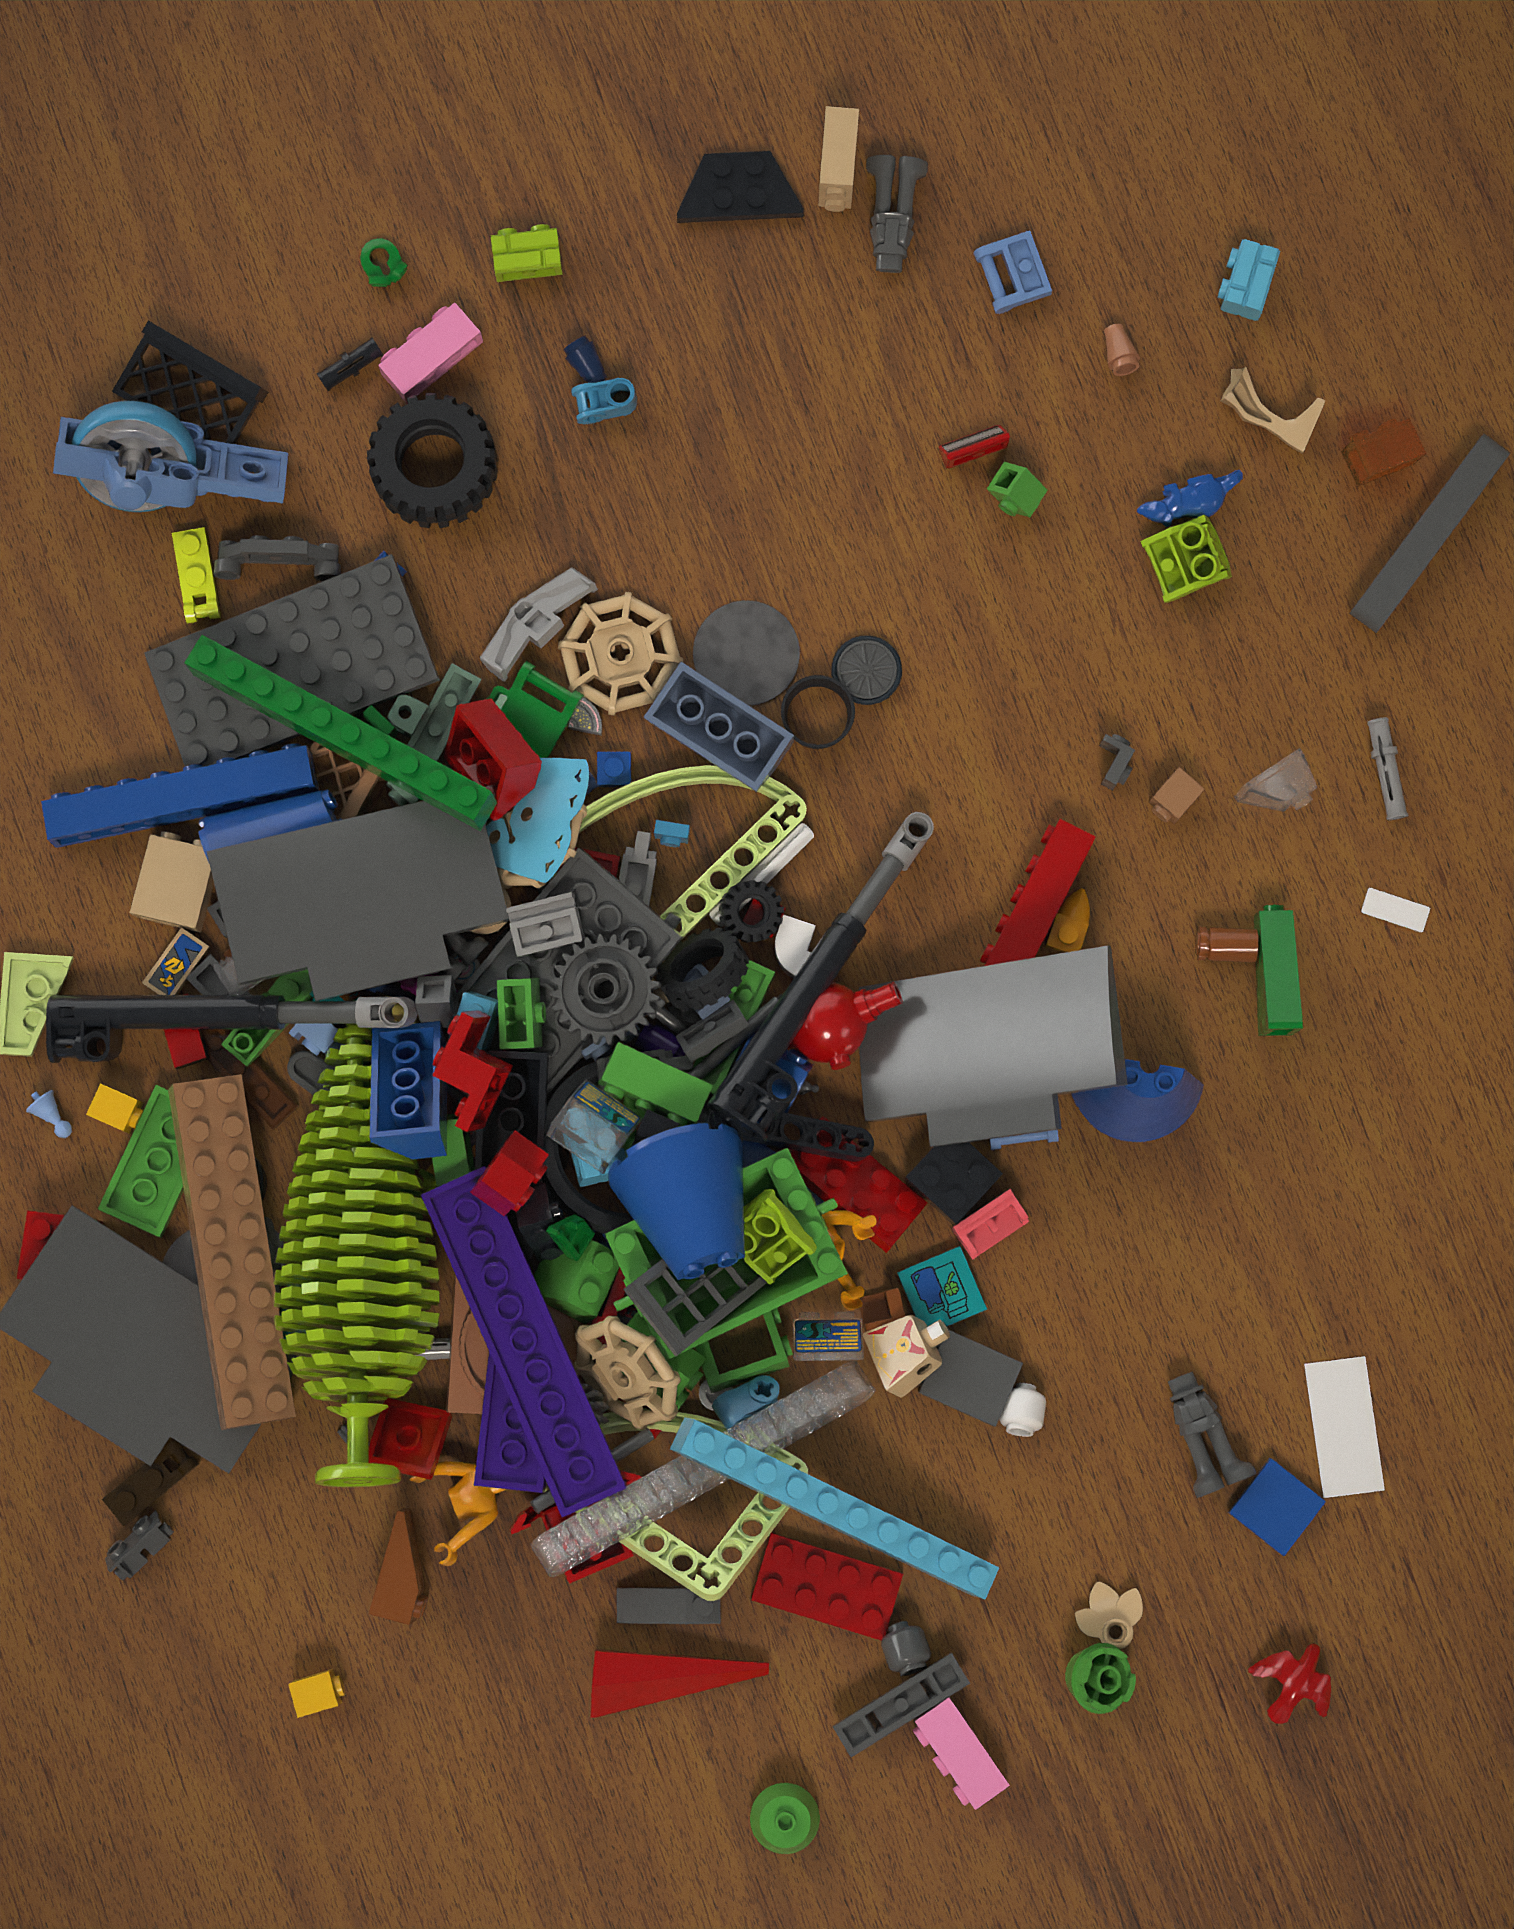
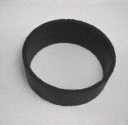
M823 675L808 676L794 683L786 692L781 705L782 722L785 729L792 733L787 718L788 708L793 698L804 689L825 687L834 691L842 698L847 708L848 718L843 733L836 740L821 745L806 743L794 735V740L807 748H828L842 740L850 731L855 718L854 701L847 688L839 681Z

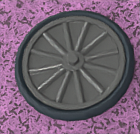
M859 636L845 642L836 652L831 666L832 678L847 688L854 703L861 705H873L889 698L896 691L902 677V664L898 653L888 642L875 636Z

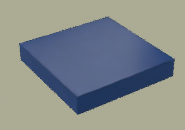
M1269 1458L1228 1513L1279 1554L1285 1556L1326 1501L1272 1458Z

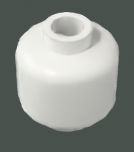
M1017 1383L1016 1388H1012L999 1418L1000 1423L1006 1427V1432L1016 1436L1029 1437L1035 1431L1040 1430L1044 1424L1046 1398L1036 1391V1386L1028 1383Z

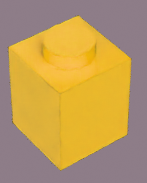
M100 1083L86 1115L130 1134L131 1129L136 1128L144 1111L141 1109L143 1102Z
M333 1669L300 1678L288 1684L297 1718L339 1706L342 1703L341 1696H345L342 1678L340 1675L335 1676Z

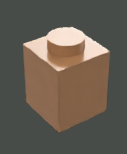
M1179 767L1150 800L1149 803L1153 806L1151 810L1163 822L1167 823L1170 820L1175 825L1205 789Z

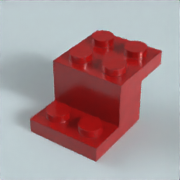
M479 1010L461 1012L460 1016L456 1015L453 1018L447 1031L451 1035L446 1047L442 1046L438 1050L433 1060V1066L436 1068L432 1076L469 1094L468 1098H462L455 1112V1116L459 1117L455 1126L466 1132L485 1127L513 1065L477 1048L491 1017Z

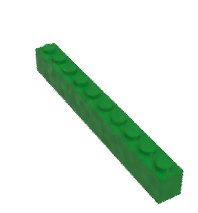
M201 635L184 662L193 676L478 831H481L498 803L489 789L204 635Z

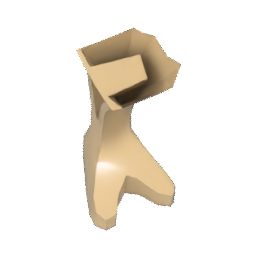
M1246 366L1242 369H1231V383L1220 400L1234 408L1242 421L1265 428L1301 454H1303L1325 403V400L1317 398L1298 417L1284 420L1261 404L1254 391Z

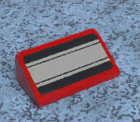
M995 425L939 446V452L945 468L950 469L1006 449L1009 444L1010 435L1001 425Z

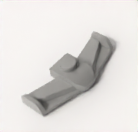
M571 567L525 598H521L509 609V614L479 659L491 673L505 682L508 678L507 674L528 642L531 641L539 648H542L564 627L561 618L556 614L588 593L596 592L598 590L596 584Z

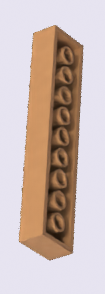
M242 1074L172 1084L168 1089L221 1430L296 1417L287 1358L279 1342V1339H283V1333L275 1329L274 1316H280L279 1308L274 1307L276 1288L274 1285Z

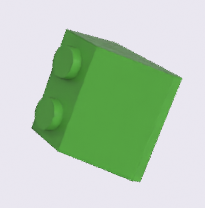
M591 1240L577 1262L568 1258L565 1254L553 1260H542L535 1270L534 1277L548 1306L586 1325L598 1316L620 1266L611 1249Z

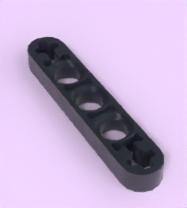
M713 1111L711 1112L709 1124L712 1129H718V1126L721 1124L725 1125L724 1119L719 1118ZM783 1113L780 1119L774 1120L766 1132L768 1140L764 1143L765 1145L780 1148L788 1147L790 1150L851 1162H859L865 1159L874 1148L872 1135L863 1128L789 1113ZM730 1124L728 1125L734 1128L739 1133L741 1140L758 1143L747 1137L734 1126ZM786 1124H793L798 1127L800 1131L798 1140H791L786 1137L784 1133V1126ZM825 1130L830 1133L833 1141L832 1145L829 1147L822 1146L817 1140V1131ZM855 1138L858 1139V1144L864 1146L858 1152L855 1145L849 1144ZM841 1141H842V1142H847V1143H845L844 1145H842V1146L840 1147V1149H839V1146H840Z

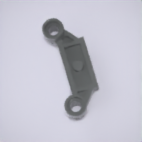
M256 535L251 536L250 539H241L238 543L224 540L219 542L218 559L214 561V576L225 580L239 579L241 577V564L313 565L314 579L323 582L341 575V565L338 563L339 546L333 543H322L317 546L295 536H288L283 540H270L266 536Z

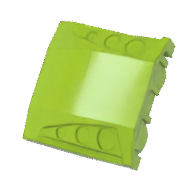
M1206 515L1170 527L1140 541L1149 556L1161 586L1164 603L1177 600L1203 587L1232 577L1230 564L1217 531Z
M773 1189L763 1191L744 1206L745 1257L743 1259L769 1285L774 1283L783 1271L806 1254L812 1255L816 1251L817 1246L812 1237L804 1231L795 1216L775 1196Z

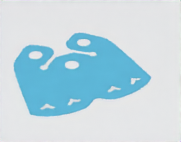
M540 758L542 764L535 788L514 806L509 821L512 834L515 836L514 843H509L510 837L503 818L495 821L492 820L486 826L488 838L492 831L499 830L500 832L498 842L495 844L490 843L496 867L542 883L548 882L562 864L570 845V821L581 810L587 793L589 766L586 759ZM579 770H581V773L579 775L581 779L580 782H578V780L575 778ZM577 795L576 799H574L573 801V807L571 808V803L569 799ZM530 807L533 811L532 817L528 821H523L521 819L522 811ZM563 835L560 841V848L558 849L555 842ZM554 860L553 864L549 866L548 872H546L545 864Z

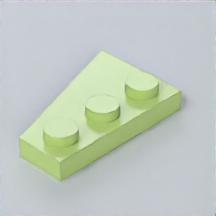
M4 952L0 998V1055L33 1056L46 1026L48 1000L52 995H59L73 963V956Z

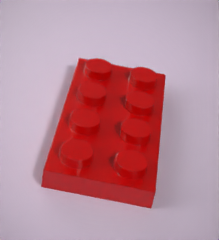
M822 1116V1117L819 1119V1120L829 1121V1120L826 1119L824 1116ZM825 1130L817 1131L818 1142L825 1147L831 1146L833 1141L830 1133ZM841 1141L840 1146H839V1149H840V1147H841L842 1145H844V1144L847 1143V1142H842V1141ZM854 1141L849 1142V1144H853L856 1146L857 1152L862 1149ZM792 1150L790 1153L805 1185L824 1202L834 1198L838 1205L834 1210L851 1211L863 1218L869 1215L875 1216L876 1225L871 1227L874 1236L869 1239L885 1253L891 1249L928 1204L870 1154L859 1162H851Z
M771 1533L751 1600L882 1641L888 1629L904 1574Z

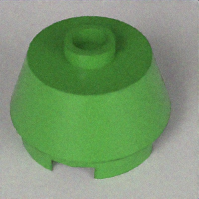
M1097 1643L1076 1653L1070 1659L1066 1667L1065 1681L1070 1693L1084 1709L1095 1714H1105L1118 1708L1122 1702L1130 1700L1135 1689L1136 1676L1131 1673L1130 1664L1127 1660L1128 1656L1112 1644Z
M777 1783L764 1789L755 1799L750 1812V1825L755 1838L763 1847L778 1854H792L807 1847L816 1836L820 1823L819 1809L812 1795L801 1786L792 1783Z

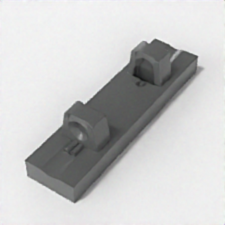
M949 1653L832 1727L850 1757H853L969 1685L970 1682L953 1654Z

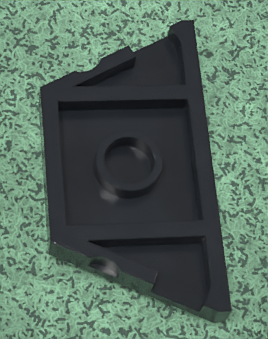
M771 151L704 154L677 212V223L804 217V208Z

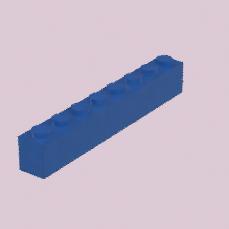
M293 743L283 746L280 751L270 753L266 750L250 753L247 758L237 760L233 757L217 760L214 765L204 767L200 764L184 767L181 772L171 774L167 771L155 772L148 779L138 781L134 778L122 779L115 786L105 788L101 785L89 786L82 793L72 795L68 792L56 793L51 796V799L41 801L47 840L54 847L59 848L319 791L313 754L307 745L302 746L299 743Z

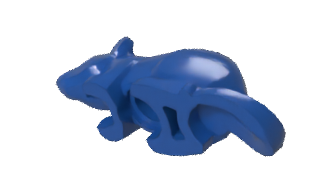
M1238 469L1228 475L1215 479L1213 474L1190 478L1187 480L1188 485L1182 489H1179L1176 483L1165 485L1162 492L1166 498L1161 501L1145 502L1137 509V513L1151 521L1162 523L1165 527L1171 526L1172 520L1183 517L1198 518L1206 515L1209 518L1221 508L1229 490L1243 479V473Z

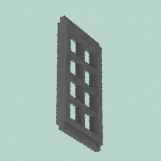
M661 1259L623 1290L676 1357L767 1282L758 1274L748 1283H745L732 1266L725 1267L740 1289L727 1300H724L709 1281L723 1269L718 1267V1264L706 1274L699 1276L695 1283L683 1291L668 1272L670 1268ZM661 1275L678 1295L663 1308L646 1288ZM702 1285L707 1288L719 1304L706 1317L702 1316L688 1297ZM681 1302L686 1305L698 1321L696 1325L684 1334L680 1332L667 1315L669 1311Z

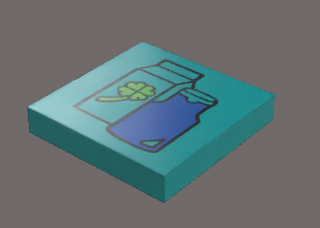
M960 1246L897 1272L915 1317L924 1321L927 1327L938 1320H942L947 1327L987 1310Z

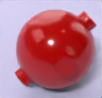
M893 981L874 990L866 991L863 988L854 992L845 985L832 982L813 1004L802 1028L787 1050L794 1047L798 1052L808 1057L809 1060L819 1063H830L832 1070H839L851 1064L849 1056L862 1044L867 1032L868 1023L876 1021L877 1016L881 1015L882 1012L903 1004V998L897 984Z

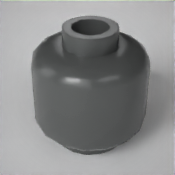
M902 1621L888 1627L889 1634L882 1639L881 1647L889 1669L894 1672H900L901 1676L912 1675L927 1667L926 1662L931 1657V1650L923 1629L915 1625L909 1626L907 1621Z

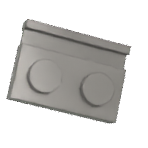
M574 892L506 908L517 957L585 941L578 907H576Z

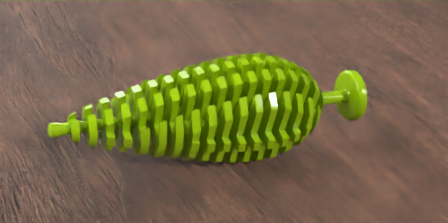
M346 1024V1028H338L333 1041L346 1045H341L340 1050L329 1048L324 1060L326 1064L334 1066L335 1070L325 1069L320 1074L317 1083L324 1084L323 1088L330 1089V1091L320 1089L314 1093L311 1101L312 1104L320 1105L319 1111L311 1112L306 1118L305 1124L307 1126L305 1130L308 1133L302 1135L298 1146V1151L303 1155L297 1157V1162H294L292 1169L298 1177L293 1178V1183L289 1182L287 1194L292 1199L289 1200V1204H284L283 1217L291 1221H287L286 1226H281L279 1235L280 1241L288 1243H285L283 1248H278L275 1260L276 1263L287 1265L282 1266V1271L276 1270L274 1274V1285L287 1286L281 1289V1293L275 1292L274 1307L289 1309L282 1311V1316H274L275 1329L294 1332L285 1335L286 1339H279V1342L285 1354L299 1356L291 1359L293 1363L287 1362L288 1366L297 1377L311 1380L303 1383L305 1387L302 1388L313 1399L334 1402L347 1399V1403L341 1404L342 1407H326L329 1411L347 1418V1464L322 1467L315 1474L316 1484L329 1487H372L395 1484L401 1481V1472L397 1467L387 1464L369 1463L368 1418L389 1408V1406L368 1402L386 1400L388 1397L399 1398L407 1393L411 1387L410 1385L414 1382L398 1378V1376H413L423 1369L427 1360L423 1356L416 1355L425 1353L426 1349L431 1350L435 1337L434 1335L422 1333L430 1331V1327L436 1328L440 1313L425 1311L431 1309V1305L438 1306L440 1303L439 1291L424 1289L430 1287V1282L438 1283L439 1272L438 1268L425 1266L429 1264L428 1260L436 1261L437 1254L435 1245L424 1244L426 1242L425 1237H433V1230L430 1222L420 1221L423 1220V1215H429L423 1199L417 1198L420 1197L419 1192L425 1193L422 1180L414 1175V1169H419L417 1159H410L370 1141L372 1045H366L364 1040L372 1041V1028H359L357 1024Z

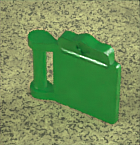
M526 661L520 668L510 690L503 686H496L486 699H492L499 709L504 712L507 719L521 733L524 740L539 758H548L580 705L584 694L577 690L574 692L569 691L534 670L536 666ZM527 681L565 703L566 705L562 713L522 690Z

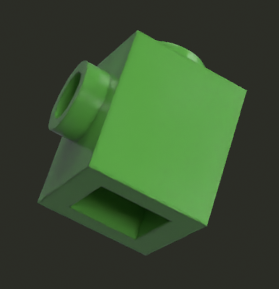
M1007 462L1002 464L987 487V490L1000 502L998 507L1010 516L1020 514L1031 517L1048 491L1026 467Z

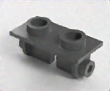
M156 1510L149 1517L145 1515L139 1519L132 1529L133 1532L124 1541L118 1540L107 1552L105 1561L108 1571L111 1573L114 1570V1573L122 1581L127 1577L132 1578L148 1562V1559L141 1553L144 1548L154 1556L171 1540L170 1536L174 1533V1530L166 1522L161 1523Z

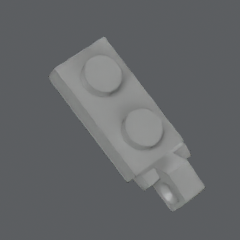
M637 831L635 848L626 847V852L623 854L619 881L649 906L657 864V852L649 851L651 833Z

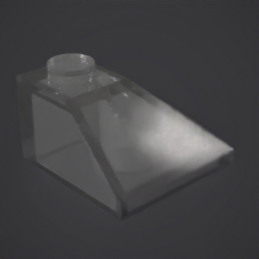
M1299 748L1244 784L1234 798L1239 803L1283 812L1293 806L1297 811L1313 800L1310 794L1317 789V785L1305 755Z

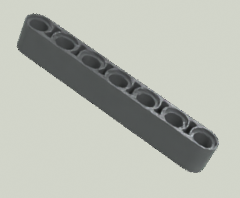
M1483 433L1351 610L1350 615L1375 633L1379 631L1511 452Z

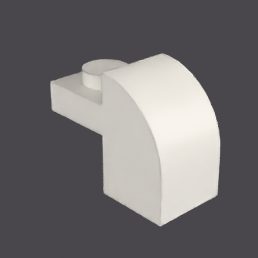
M783 915V921L779 926L775 940V956L781 969L794 979L811 954L808 949L816 925Z

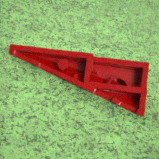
M596 1649L590 1717L596 1718L769 1674V1662Z

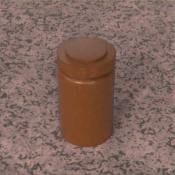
M1199 926L1195 939L1197 960H1205L1207 958L1209 961L1256 963L1258 955V930L1210 927L1207 929V927Z

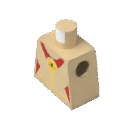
M913 1315L905 1316L862 1334L886 1391L900 1398L908 1394L941 1366L942 1359L936 1346L950 1338L949 1330L942 1320H938L927 1327L924 1321Z

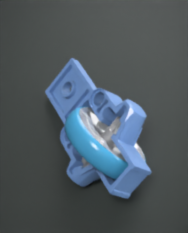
M118 401L93 410L83 420L61 417L53 473L76 477L85 491L96 500L112 508L128 512H148L166 506L186 508L195 503L196 496H202L208 492L226 494L230 497L239 496L258 499L263 502L283 503L288 452L203 439L204 431L200 426L180 421L170 412L156 405L141 401Z

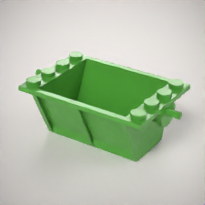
M788 1147L743 1168L744 1206L763 1191L773 1189L775 1196L795 1216L804 1231L812 1237L817 1246L816 1251L812 1255L806 1254L783 1271L771 1285L766 1283L681 1353L848 1274L822 1217V1214L837 1208L838 1205L834 1198L819 1205L816 1204L801 1177ZM635 1220L605 1234L625 1277L623 1282L626 1287L662 1259ZM743 1258L738 1259V1262L732 1265L745 1283H748L758 1275ZM717 1263L706 1266L704 1274L715 1267ZM725 1268L709 1280L724 1300H727L740 1289ZM668 1269V1272L683 1291L699 1279L697 1277L694 1279L683 1278L678 1280L672 1271ZM662 1275L646 1287L662 1308L678 1296ZM704 1285L688 1296L703 1317H706L719 1306ZM629 1296L613 1302L617 1312L634 1304ZM683 1302L667 1313L682 1334L698 1323ZM634 1304V1306H635V1308H636V1310H637V1312H638L640 1318H643V1317H644L643 1314L640 1312V1310H639V1309L636 1307V1305ZM644 1317L651 1334L656 1338L655 1343L665 1359L669 1360L675 1357Z

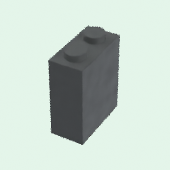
M949 1330L950 1338L936 1346L941 1356L942 1364L918 1384L920 1386L918 1393L996 1427L1023 1363Z

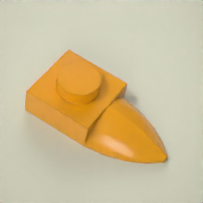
M1085 889L1077 890L1061 905L1054 919L1045 947L1062 953L1081 950L1090 918V906Z

